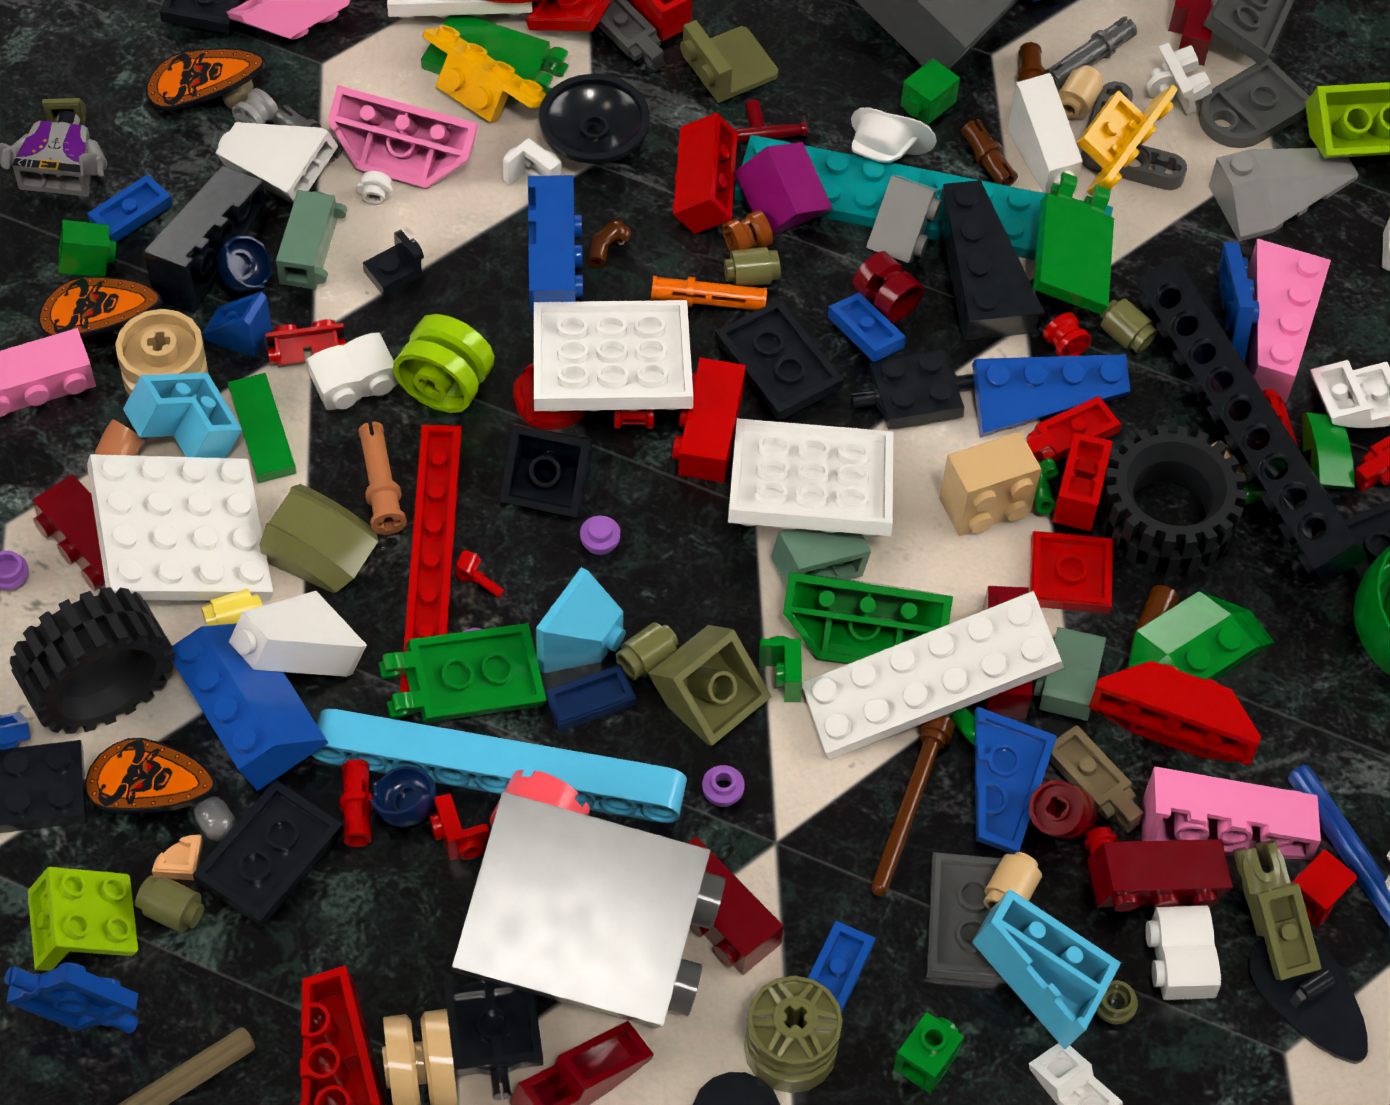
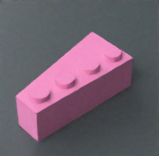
M1257 239L1248 266V277L1253 279L1254 282L1253 301L1259 302V320L1257 324H1252L1250 332L1249 370L1262 391L1274 389L1276 393L1281 395L1282 400L1287 403L1331 260Z
M1154 766L1140 805V809L1144 812L1141 818L1142 841L1222 839L1225 856H1234V849L1245 847V849L1256 848L1255 843L1276 840L1278 849L1282 852L1284 859L1312 860L1321 842L1317 795Z

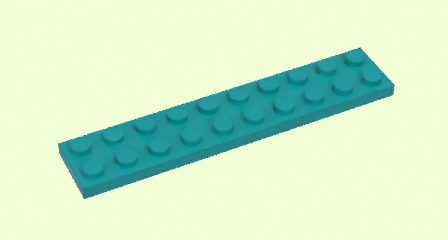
M750 135L742 165L767 146L790 144V142ZM805 146L833 208L832 211L818 216L822 218L873 228L891 175H899L938 189L937 199L940 197L943 184L977 181L976 179L896 163H882L866 157ZM737 180L734 200L747 202ZM981 181L1017 256L1036 260L1040 201L1046 193ZM1107 206L1104 214L1112 216L1113 207ZM938 213L934 222L928 221L924 235L929 236V239L944 242Z

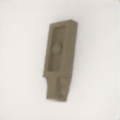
M1074 726L1058 737L1049 759L1053 766L1070 784L1085 789L1093 796L1097 805V813H1100L1106 820L1112 816L1114 821L1127 833L1139 826L1144 812L1133 802L1136 799V795L1131 789L1132 782L1079 726Z

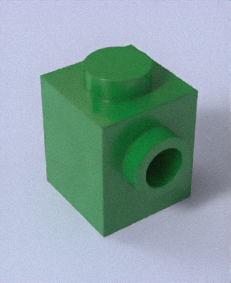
M932 58L903 82L900 106L911 116L917 117L923 123L929 125L956 103L960 77Z
M62 220L58 247V273L77 275L79 277L105 276L107 263L114 264L116 255V241H112L109 238V225Z
M926 1012L897 1052L893 1070L931 1094L960 1053L964 1036L959 1033L957 1027L943 1017L935 1018Z

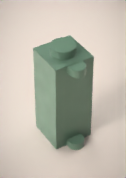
M297 191L276 258L279 284L317 290L318 283L326 282L328 273L323 269L337 220L338 218H344L347 212L345 205L336 203L335 195L318 191Z

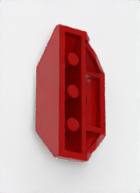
M1148 661L1098 679L1089 706L1091 710L1096 713H1102L1109 721L1128 732L1208 760L1222 762L1237 761L1243 765H1251L1261 739L1259 732L1232 689L1224 687L1214 680L1202 679L1179 671L1174 666L1162 665L1153 661Z

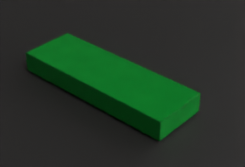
M266 373L227 382L257 482L261 483L295 474L296 466Z

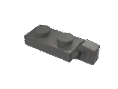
M611 0L597 26L634 61L641 58L643 63L653 72L665 66L664 51L659 47L661 40L657 36L656 29L627 0Z

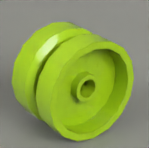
M432 314L424 316L418 322L410 335L409 342L401 349L394 360L393 372L398 383L406 392L422 404L435 410L456 413L464 411L471 404L478 392V385L486 379L492 369L495 356L488 342L468 324L450 316Z

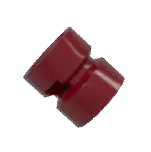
M880 251L869 257L858 268L852 280V287L858 293L860 292L870 303L873 302L874 307L891 323H895L904 319L919 304L924 294V286L907 271L902 272V266L889 253Z
M1050 780L1041 784L1033 792L1029 802V815L1033 824L1041 832L1064 840H1077L1086 836L1087 832L1094 828L1097 820V805L1093 796L1085 789L1062 780Z

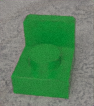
M786 636L760 639L759 666H776V687H784V702H801V639H790Z

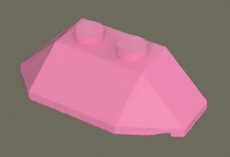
M248 0L227 11V14L232 20L293 40L306 35L309 32L308 28L318 22L325 23L336 18L339 15L338 11L348 6L350 0Z
M337 85L328 117V123L333 131H335L356 169L365 172H382L391 179L426 189L469 161L479 127L478 123Z

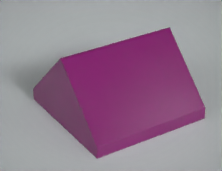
M803 142L767 146L734 172L751 212L760 210L764 213L770 224L773 236L833 210Z

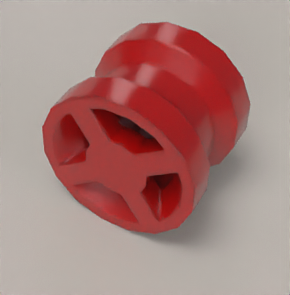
M1071 312L1064 313L1053 319L1043 331V337L1048 344L1055 345L1057 356H1079L1089 347L1092 340L1087 330L1080 329L1078 318Z

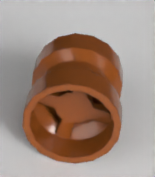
M760 210L748 213L743 220L732 219L723 224V236L729 251L768 247L773 243L770 224L764 213Z

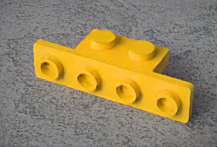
M441 25L438 28L424 30L422 37L448 54L436 87L488 122L499 120L509 95L529 108L533 109L541 106L546 96V93L542 91L541 85L521 78L514 73L515 69L509 64L489 57L486 49L477 44L468 43L459 37L460 33L456 29Z
M1173 84L1158 94L1143 113L1119 90L1108 99L1076 143L1102 167V170L1086 190L1088 194L1094 195L1096 184L1111 190L1122 178V175L1119 173L1120 169L1127 167L1138 156L1140 151L1136 147L1139 143L1143 144L1152 136L1157 129L1154 122L1162 119L1173 107L1174 104L1170 100L1178 91Z

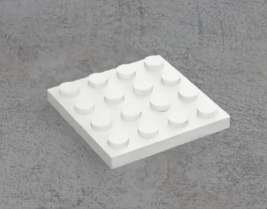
M687 300L534 302V411L693 409Z
M737 418L728 523H737L744 526H773L787 530L808 529L820 530L826 533H856L870 537L878 535L891 536L893 525V431Z
M90 454L87 467L106 588L111 587L114 593L120 587L128 588L131 594L135 591L139 593L143 600H210L248 588L251 596L259 594L261 601L270 600L273 588L267 556L261 553L259 545L262 538V529L248 459Z

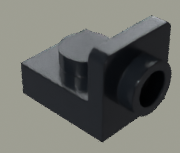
M401 229L394 232L395 246L363 262L364 273L383 296L422 277L421 260L424 258L423 251L418 242L413 238L409 240Z

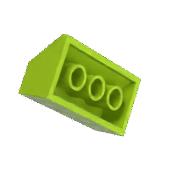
M1390 82L1316 87L1306 100L1305 107L1310 138L1324 158L1390 155Z

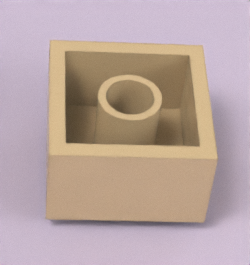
M1021 431L948 454L939 499L958 535L962 536L971 532L981 533L992 525L1007 520L1017 521L1031 513L1041 467Z

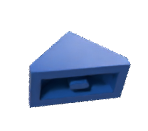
M261 291L217 307L202 331V337L209 342L255 358L266 340L265 333H270L272 330L267 296Z

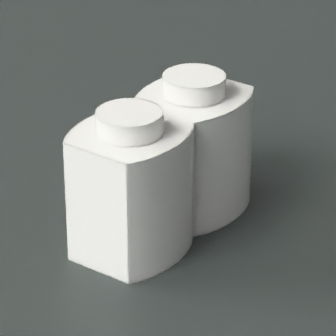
M380 333L360 336L344 346L324 349L307 359L310 377L326 410L347 409L362 397L387 394L393 387L399 384L393 372L394 361Z
M1208 905L1156 907L1152 921L1146 922L1148 947H1154L1157 960L1152 962V981L1154 987H1160L1163 1000L1216 998L1221 987V974L1214 944L1212 917Z

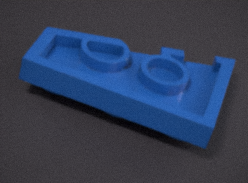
M977 707L975 710L976 841L1010 854H1015L1020 851L1030 820L1029 802L1031 796L1042 783L1057 736Z

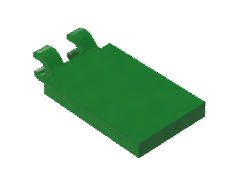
M450 15L443 23V25L456 29L460 33L459 37L468 43L477 44L486 49L489 57L512 66L515 69L514 73L521 78L541 85L542 91L546 94L552 89L549 87L553 80L552 75L563 77L569 67V64L564 62L568 51L561 47L550 49L549 41L469 15ZM431 43L421 58L422 69L440 75L448 54ZM540 69H541V70H544V71H547V72L551 73L552 75H550V74H548V73H546V72H539V71H540ZM511 95L508 96V98L517 100V99H515L514 97H512Z
M1062 172L1060 184L1053 183L1050 193H1047L1040 201L1033 290L1101 315L1109 307L1114 218L1104 213L1111 192L1110 189L1096 184L1093 197L1087 195L1084 202L1072 198L1077 185V177Z
M529 623L409 639L406 644L407 652L384 654L383 661L378 663L381 679H392L406 674L410 692H399L391 695L392 701L387 702L390 719L402 718L421 712L424 724L540 707L547 701Z

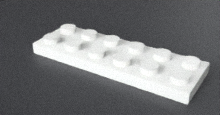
M1032 591L802 682V687L824 751L829 760L1063 669L1064 665L1035 593Z

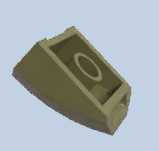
M298 484L290 488V492L269 523H266L259 545L261 553L267 556L269 565L327 591L336 593L355 578L378 543L377 533L372 530L371 526L351 511L321 493Z

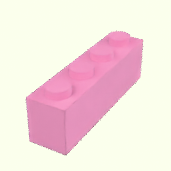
M78 328L0 351V417L9 412L29 406H39L47 401L70 394H79L86 389L96 387L91 364Z

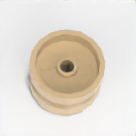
M167 309L145 311L131 318L119 332L115 343L124 387L129 395L133 391L140 375L209 374L201 330L192 318L179 311Z
M447 1009L425 1011L420 1019L423 1041L414 1042L412 1022L406 1014L383 1017L386 1046L382 1047L386 1087L391 1089L393 1105H421L419 1085L428 1084L430 1105H458Z

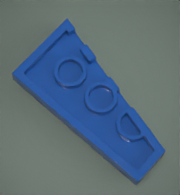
M1126 354L975 359L972 363L980 438L1009 427L1012 429L1023 426L1027 422L1044 417H1054L1097 396H1100L1104 402L1127 396L1130 392Z

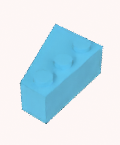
M1011 889L991 908L972 941L975 947L1064 1049L1086 1031L1121 962Z

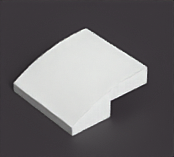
M1345 360L1310 369L1311 377L1332 424L1354 428L1390 426V367L1387 362L1352 370L1349 361Z

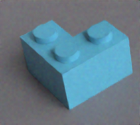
M208 373L140 375L123 408L139 438L174 436L186 457L227 458L242 431V428Z

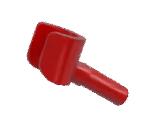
M462 551L456 562L455 575L457 579L467 583L474 581L500 598L505 590L478 571L481 564L480 557L473 552Z

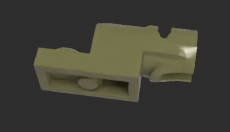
M1276 840L1255 843L1256 848L1245 849V847L1234 849L1235 863L1238 873L1242 878L1241 885L1251 912L1257 936H1263L1265 939L1275 979L1284 980L1322 969L1300 885L1290 882L1282 852L1278 849ZM1260 863L1269 868L1270 872L1265 873L1262 870Z

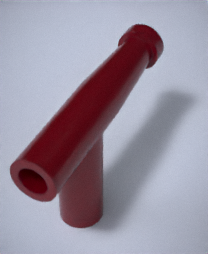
M756 99L749 100L745 104L750 127L734 129L738 133L737 143L749 142L750 135L770 139L798 135L801 137L807 136L806 122L765 126L760 102Z

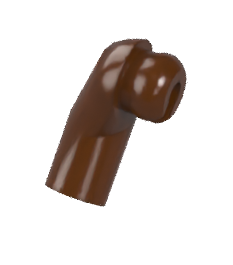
M611 220L591 237L587 264L593 268L604 267L609 246L614 241L619 245L628 242L631 236L630 227L623 225L621 220Z

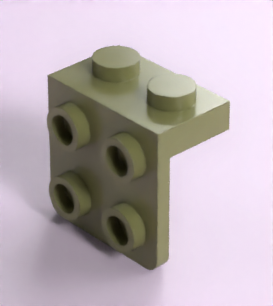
M697 20L683 26V41L680 43L682 55L717 103L777 79V66L747 27L740 26L709 38Z

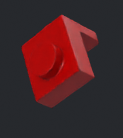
M451 793L435 797V814L429 816L430 825L435 840L443 839L449 860L452 861L459 858L470 860L482 855L486 850L490 836L488 824L462 830Z

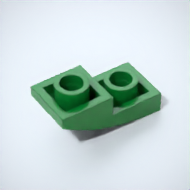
M1302 414L1303 452L1311 453V468L1325 489L1345 491L1355 488L1353 459L1345 427L1332 424L1329 416L1325 414Z

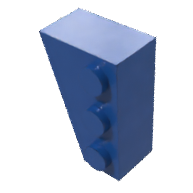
M573 175L528 176L530 314H534V302H575V298H583V275H575V267H582V245H575L574 237H582V216L574 215Z

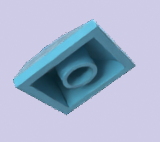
M582 567L536 627L537 661L539 670L542 673L600 663L610 650L614 652L619 648L625 637L626 630L623 629V610L591 573Z

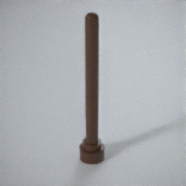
M946 715L925 722L920 726V740L923 745L871 884V891L876 896H883L888 891L938 750L951 742L956 724Z

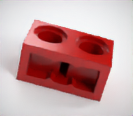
M1074 432L1052 522L1091 531L1113 441Z

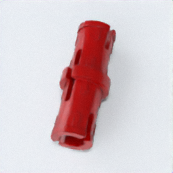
M352 759L346 761V764H342L343 795L340 797L339 802L340 809L344 812V843L351 847H363L367 845V842L371 843L372 841L370 811L373 807L370 799L373 796L370 794L368 762L361 759Z

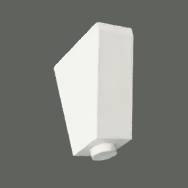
M1050 73L1016 82L1007 131L1042 192L1050 193L1053 183L1060 184L1062 172L1076 176L1078 185L1083 160L1053 77Z
M236 122L232 129L222 136L215 153L227 168L262 180L264 189L294 204L297 191H309L338 148V145L329 131L324 128Z
M317 591L242 611L229 640V643L254 670L344 677L353 674L367 646Z

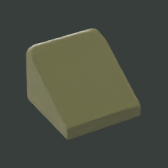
M80 98L42 99L46 121L56 122L60 112L71 111L79 116V125L85 126L86 105Z

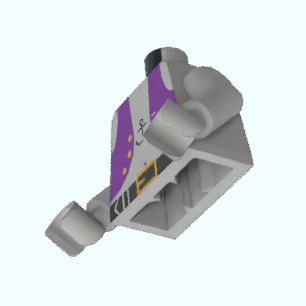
M71 111L60 112L56 122H35L29 133L23 135L11 146L0 143L1 167L9 169L10 166H13L17 185L21 190L89 197L91 175L103 177L107 161L98 142L90 139L88 128L84 125H79V116Z

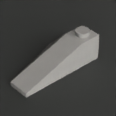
M1318 148L1249 149L1216 158L1209 188L1240 242L1275 232L1283 226L1286 220L1294 215L1299 217L1316 201L1327 199L1357 180L1359 174L1349 157L1324 158Z

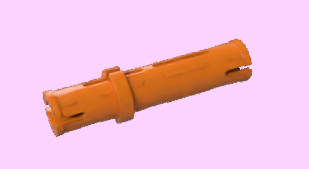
M653 275L651 300H687V307H692L693 304L756 311L766 306L767 288L765 287L756 288L695 281V277L688 276V280Z

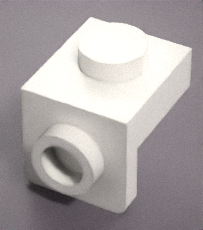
M528 138L518 147H513L506 153L503 159V180L510 186L524 174L527 177L561 175V161L553 152L544 150Z

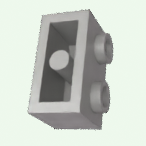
M891 175L866 248L877 252L886 251L893 258L907 263L914 262L916 256L921 258L929 236L924 235L928 221H935L941 207L942 200L937 199L939 190L899 175Z

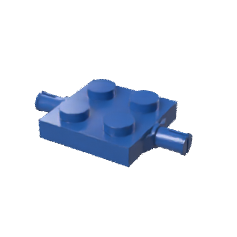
M63 963L58 968L42 974H32L17 966H13L6 972L5 983L10 985L7 997L8 1004L76 1031L91 1026L104 1025L106 1027H115L129 1034L137 1027V1016L129 1013L136 1010L138 993L122 987L121 983L115 979L100 978L88 973L82 965Z

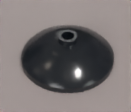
M583 74L560 82L546 94L539 109V127L547 144L558 154L570 160L588 164L613 162L631 154L646 138L650 124L649 108L642 94L628 82L604 74Z

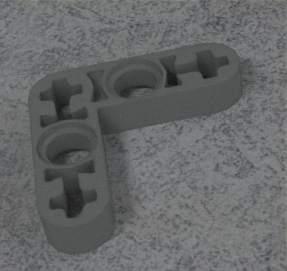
M1117 81L1105 84L1099 94L1090 124L1108 99L1118 90L1132 103L1133 92L1127 84ZM1139 144L1136 148L1140 152L1136 158L1141 160L1143 165L1139 167L1128 165L1125 168L1122 167L1119 171L1123 179L1163 190H1175L1181 187L1184 182L1187 164L1177 154ZM1082 149V164L1088 169L1100 172L1102 167ZM1150 164H1154L1153 170L1149 169ZM1166 169L1173 170V173L1167 174L1165 173Z

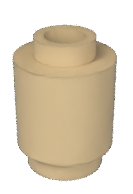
M1088 65L1080 66L1070 73L1058 93L1068 118L1082 119L1086 117L1103 89V77L1097 69Z
M1022 852L1005 854L984 890L986 894L983 901L984 905L991 910L1009 889L1029 901L1042 878V873L1037 868L1038 863L1036 860Z

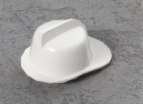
M859 108L854 111L851 117L852 127L856 131L852 142V151L873 161L892 163L900 159L904 154H925L931 151L937 142L936 135L929 126L909 117L889 114L873 108Z

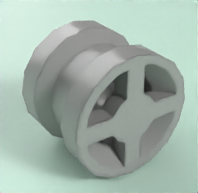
M258 88L252 89L247 94L245 102H238L232 108V114L236 122L256 124L272 122L278 110L275 101L266 92Z

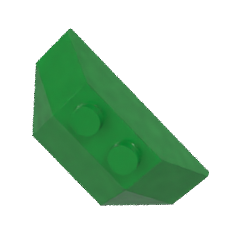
M789 572L783 614L818 659L850 664L948 625L953 596L850 579Z
M1198 591L1136 630L1128 668L1153 661L1162 665L1174 666L1179 671L1202 679L1217 681L1272 646L1275 642L1249 609Z

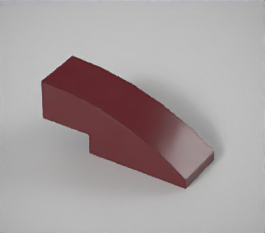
M1176 0L1168 31L1182 34L1179 49L1192 45L1199 65L1204 66L1212 31L1206 28L1203 23L1212 7L1211 0Z
M626 1021L558 1055L553 1066L519 1082L511 1097L510 1104L590 1105L652 1060L654 1054L631 1023Z

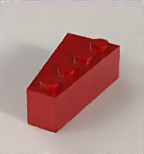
M346 965L303 978L301 1014L303 1053L302 1059H300L302 1099L299 1105H387L357 986Z

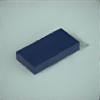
M621 664L545 691L547 707L559 732L636 705V696Z

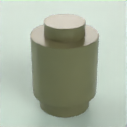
M767 247L730 251V259H724L726 282L732 281L733 285L754 287L771 285L773 280H780L781 269L778 251L768 250Z
M1126 298L1119 302L1115 299L1109 303V307L1100 315L1103 319L1100 327L1127 351L1132 349L1137 354H1140L1152 343L1158 333V330L1153 327V321Z
M653 622L621 645V650L616 653V660L619 665L621 664L625 674L630 679L646 678L652 669L677 650L676 646L679 642L669 626H661Z
M152 875L149 876L141 885L135 900V906L142 910L143 916L179 933L185 932L188 928L193 929L196 927L204 912V905L201 904V894L165 876L159 878Z

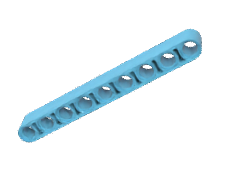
M324 709L320 711L317 725L327 739L328 744L311 755L321 762L342 766L343 763L346 764V761L352 759L365 760L369 764V771L384 774L405 765L421 768L433 778L435 783L502 794V791L505 790L516 771L524 770L522 776L531 777L535 770L552 775L572 786L578 792L575 800L582 807L586 801L590 810L662 823H671L678 820L687 778L682 772L668 767L338 709Z

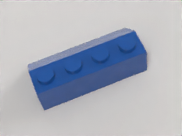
M237 623L201 626L172 646L175 652V659L172 661L237 769L259 791L328 744V741L284 672L254 670L229 643Z

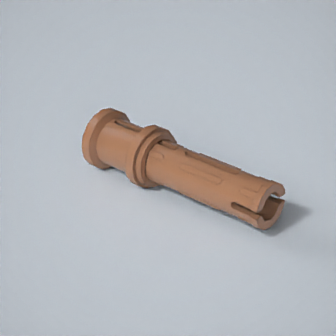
M372 422L374 435L371 436L369 425L365 423L361 425L358 433L361 438L370 484L367 487L365 498L367 503L372 506L371 528L377 534H395L403 530L407 524L406 515L400 510L399 505L402 495L401 489L392 480L383 425L378 422Z

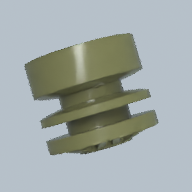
M789 976L777 978L763 986L751 1001L744 1045L747 1064L754 1075L762 1079L773 1090L787 1093L809 1091L824 1082L834 1068L843 1020L839 1003L830 990L814 979Z

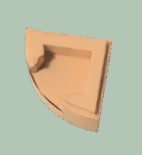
M190 835L179 839L180 842L168 848L164 853L161 852L154 862L152 868L153 876L157 878L165 876L169 879L194 880L193 873L200 864L203 845L202 836Z

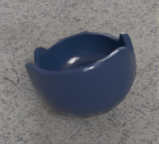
M237 235L223 243L216 255V271L221 281L235 292L249 293L265 287V283L273 275V270L270 267V255L262 242L250 235Z
M405 765L392 769L379 781L374 782L373 798L370 799V803L375 812L388 825L399 828L415 826L426 820L434 808V798L436 797L435 782L421 768Z

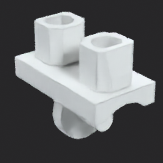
M1170 43L1159 46V51L1164 58L1162 63L1164 72L1160 68H1156L1151 72L1152 78L1148 81L1146 87L1151 97L1155 98L1173 84L1178 89L1175 94L1186 115L1196 112L1195 101L1211 94L1212 89L1205 71L1189 77L1185 74L1199 68L1198 58L1192 45L1173 51Z

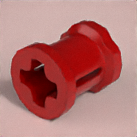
M640 409L636 411L614 410V429H620L622 425L646 426L647 429H653L654 409Z

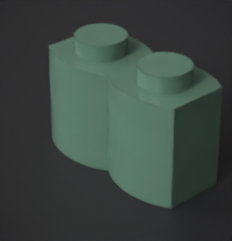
M1057 627L1056 636L1053 640L1064 668L1037 678L1034 696L1041 697L1039 710L1088 721L1091 710L1089 706L1097 683L1106 637Z

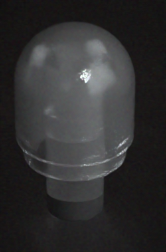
M210 797L195 804L197 806L194 810L195 821L210 840L222 841L236 825L233 813L225 801L219 797Z

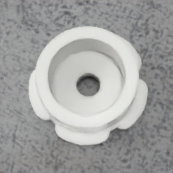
M378 171L365 172L362 175L361 182H358L356 186L357 192L362 194V198L371 204H381L384 200H389L393 195L391 178Z

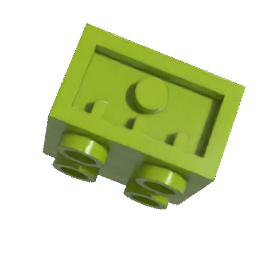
M47 867L28 889L35 970L50 971L54 969L69 952L133 956L138 951L131 882L128 874Z

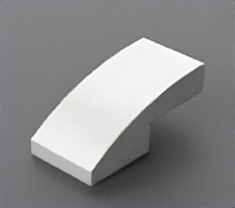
M1058 1043L1029 1063L1031 1072L1057 1105H1123V1102L1094 1077L1092 1064L1071 1046L1064 1049Z

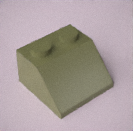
M707 625L648 673L667 707L710 746L714 745L772 697L734 629Z

